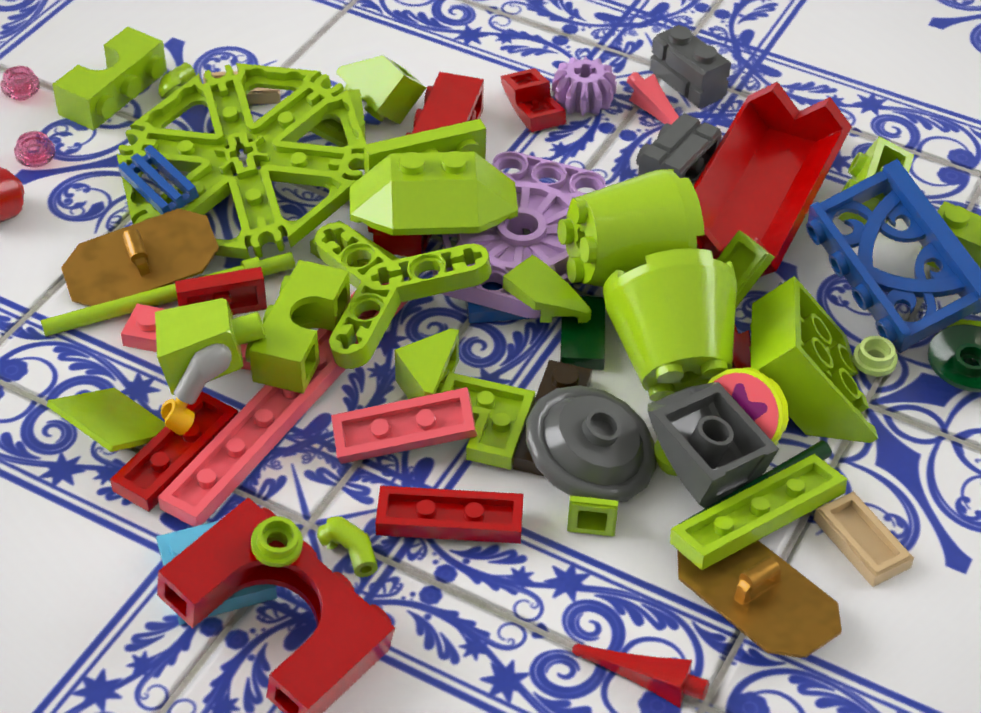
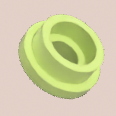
M866 337L854 349L853 363L861 372L876 377L891 374L896 368L898 356L895 346L884 337Z

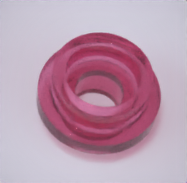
M15 66L3 73L0 86L2 93L6 97L15 100H26L38 92L40 82L31 68Z
M30 131L18 138L14 154L16 160L21 165L40 167L52 161L55 156V147L46 134L39 131Z

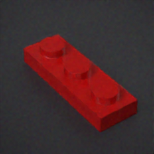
M202 391L194 404L186 406L195 414L194 422L185 434L178 435L165 426L110 479L112 491L150 512L159 503L158 496L238 414V410Z
M380 486L375 522L376 535L521 544L524 494Z

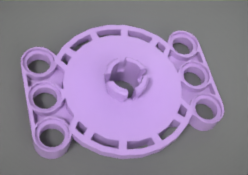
M502 152L494 157L492 165L499 171L505 168L519 170V172L512 174L502 172L515 182L518 217L511 220L506 219L499 225L481 233L442 234L443 249L452 247L449 237H457L456 246L474 243L485 247L489 253L492 272L489 279L482 284L441 294L525 318L536 319L540 318V310H533L503 288L493 291L483 288L482 285L487 282H497L503 286V276L531 255L539 258L558 273L568 284H571L572 282H570L566 273L569 255L566 251V245H562L559 242L557 234L558 222L560 219H566L568 208L573 198L587 194L577 189L587 187L598 190L604 188L606 182L604 177L594 171L519 152ZM554 178L558 182L543 183L539 179ZM523 230H530V234L524 235ZM447 268L448 272L453 271L452 268ZM433 270L434 277L438 274V271Z

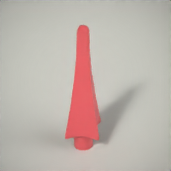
M634 72L627 78L628 85L634 90L629 99L630 102L651 114L664 125L666 123L672 125L679 118L654 74L644 79L638 72Z

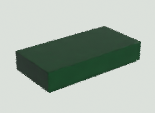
M580 296L592 310L591 319L587 323H578L576 317H561L560 362L594 370H604V297Z

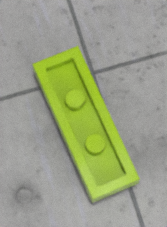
M481 119L365 144V174L391 153L476 152L486 160V127Z

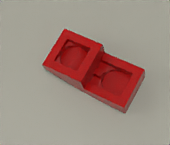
M536 68L501 76V84L512 107L530 132L566 124V110L551 97L550 81Z

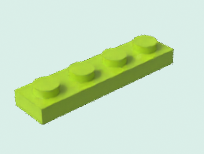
M813 454L671 528L670 544L700 570H704L841 496L846 492L847 478Z

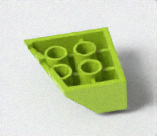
M793 276L753 302L752 322L750 323L751 368L759 370L760 373L765 374L768 378L771 377L780 385L788 403V416L809 436L872 443L877 440L878 436L875 426L868 423L862 416V412L869 407L865 395L858 389L856 382L852 378L858 374V371L853 363V355L847 336L797 278Z

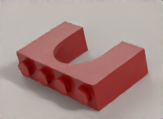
M248 497L158 571L157 596L193 629L230 596L246 587L271 584L287 588L298 594L311 608L316 619L317 628L306 642L269 674L266 697L283 713H324L389 651L395 627L383 609L375 604L369 605L354 591L351 582L340 572H332L318 559L314 549L304 540L300 556L290 565L271 567L261 563L254 556L251 549L252 533L260 523L276 515L268 508H260ZM280 541L268 543V545L275 548L285 547Z

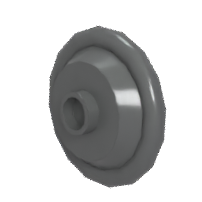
M582 385L556 388L536 401L526 419V445L534 464L557 489L571 496L625 502L647 488L656 469L655 442L645 421L626 402L604 390Z

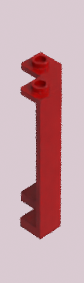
M778 81L748 95L694 185L704 223V235L696 236L697 249L712 251L713 259L717 260L738 230H740L775 257L760 277L777 271L852 128L831 97L799 111Z

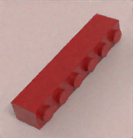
M439 72L434 85H429L426 89L423 109L418 108L416 111L412 133L407 132L406 135L480 119L484 104V79ZM368 226V232L373 233L374 243L391 254L404 257L423 254L431 238V235L393 236Z

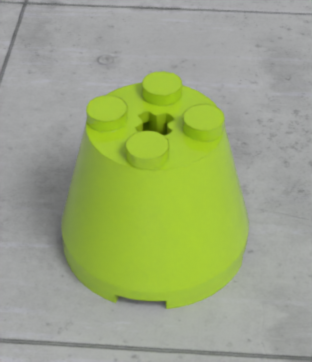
M674 169L654 170L573 198L570 202L566 219H560L558 222L557 234L560 244L566 245V251L569 255L567 276L570 282L603 287L608 277L616 270L624 271L625 274L632 269L647 264L646 255L673 249H697L696 236L704 235V223L700 202L689 178H680L674 172Z
M693 248L673 249L646 255L647 264L632 269L625 274L624 271L616 270L608 277L603 286L606 311L643 388L648 391L651 401H657L687 387L707 384L712 377L727 369H732L737 280L732 262L724 263L713 259L712 251Z

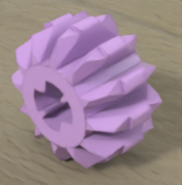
M585 56L584 59L578 60L570 57L568 63H559L558 70L552 79L553 97L563 108L567 109L568 114L579 112L582 116L585 113L598 115L600 110L610 108L614 94H616V75L612 73V66L602 65L601 59L588 60Z

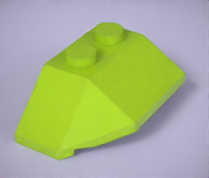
M476 152L391 153L350 186V221L356 223L363 222L373 229L393 236L481 233L499 225L506 219L511 220L518 217L515 182Z

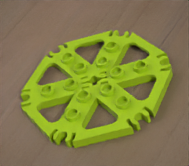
M236 63L237 75H234L230 65H225L226 74L221 78L212 77L210 70L205 71L206 83L203 84L200 75L197 74L130 125L131 129L125 133L130 146L119 145L120 154H117L119 164L125 162L127 165L133 163L131 157L136 153L141 157L146 155L144 148L151 144L178 171L190 172L185 177L196 187L199 197L180 208L183 210L205 215L232 193L241 231L237 237L230 240L216 239L219 250L215 256L250 259L248 248L252 246L255 256L262 258L261 248L264 244L275 243L278 251L282 252L285 249L283 237L286 236L292 248L350 200V186L363 176L362 171L358 169L365 170L364 145L366 141L347 88L344 90L343 84L340 82L331 88L329 75H322L321 71ZM255 88H270L294 91L256 122L253 121L247 101V94ZM205 105L209 109L215 134L164 128L191 107ZM336 118L342 124L348 145L336 147L298 143L296 141L323 120ZM243 149L244 154H247L246 163L248 167H244L242 160H239V156H241L239 150ZM141 171L137 175L142 177L143 172ZM122 177L133 224L161 215ZM271 181L325 187L330 192L325 199L303 217L295 221H288L281 215ZM173 185L181 195L184 194L178 187ZM165 193L160 196L166 203L172 202Z

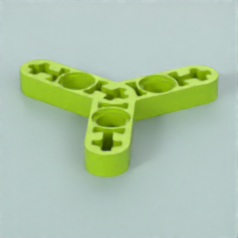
M335 222L322 226L315 234V244L319 257L328 266L349 270L350 284L357 289L329 339L335 363L345 369H355L366 364L372 358L401 302L484 283L489 279L492 272L487 249L482 245L472 243L391 260L344 223ZM343 244L344 249L341 250L339 245ZM360 259L370 260L368 264L362 267L355 268L350 266L353 262ZM447 268H452L453 271L448 272ZM427 270L438 271L436 276L429 279L418 277L419 274ZM365 311H379L377 316L371 319L362 320L358 318Z

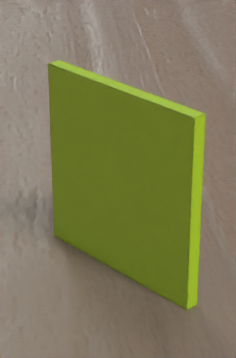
M116 388L48 400L46 405L110 452L147 444L165 427L164 421Z

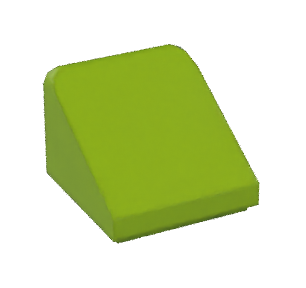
M570 495L567 531L615 536L619 501Z

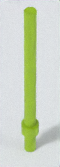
M291 252L259 260L258 257L242 260L240 266L203 276L261 267L263 276H268L295 268V260ZM175 283L40 320L45 337L130 314L137 304L155 307L177 301Z

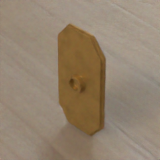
M178 208L79 243L61 269L72 302L94 306L175 283V281L201 274L219 250V246L206 215Z
M759 540L704 570H700L679 550L677 552L678 579L766 653L806 658L842 633L838 602Z

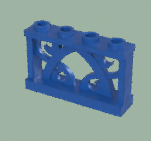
M898 159L884 165L882 171L820 203L815 202L810 205L808 222L806 223V229L810 238L816 245L822 244L829 254V262L833 271L840 278L843 276L852 287V295L857 305L864 311L868 309L876 321L875 326L878 334L891 341L898 353L908 350V347L970 314L976 315L981 312L980 267ZM881 193L885 195L873 211L862 204ZM844 212H850L860 215L867 222L864 225L855 219L845 220L844 224L850 226L853 232L844 235L835 226L833 220ZM903 219L909 228L903 231L897 230L889 226L886 221L888 220L892 226L896 227L895 221ZM879 232L897 242H920L923 249L919 252L915 262V279L893 275L873 267V249ZM858 247L857 255L852 248ZM928 262H935L940 271L933 272L930 270L929 276L931 279H927L924 265ZM958 294L961 297L939 310L936 308L934 297ZM916 297L923 298L926 304V314L916 322L903 320L894 308L896 304H906L909 306L911 314L916 306Z

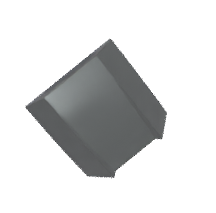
M719 382L687 387L648 404L647 411L652 427L666 457L686 489L703 508L710 506L764 474L779 450Z

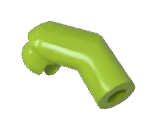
M184 62L165 74L159 82L158 93L161 99H166L195 77L196 73L189 63Z
M342 516L327 518L326 524L318 528V540L323 546H327V549H335L341 544L348 550L356 576L368 577L377 571V561L370 537L366 532Z

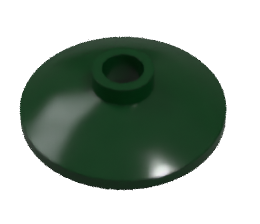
M954 325L936 333L930 341L927 353L930 366L934 372L954 387L970 392H981V327Z

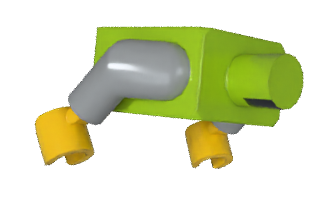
M220 298L155 312L157 359L171 394L176 397L175 400H167L161 407V415L165 420L167 428L178 435L185 434L192 426L195 418L194 412L186 406L196 402L207 382L242 368V344L266 338L258 311L233 318L228 301Z

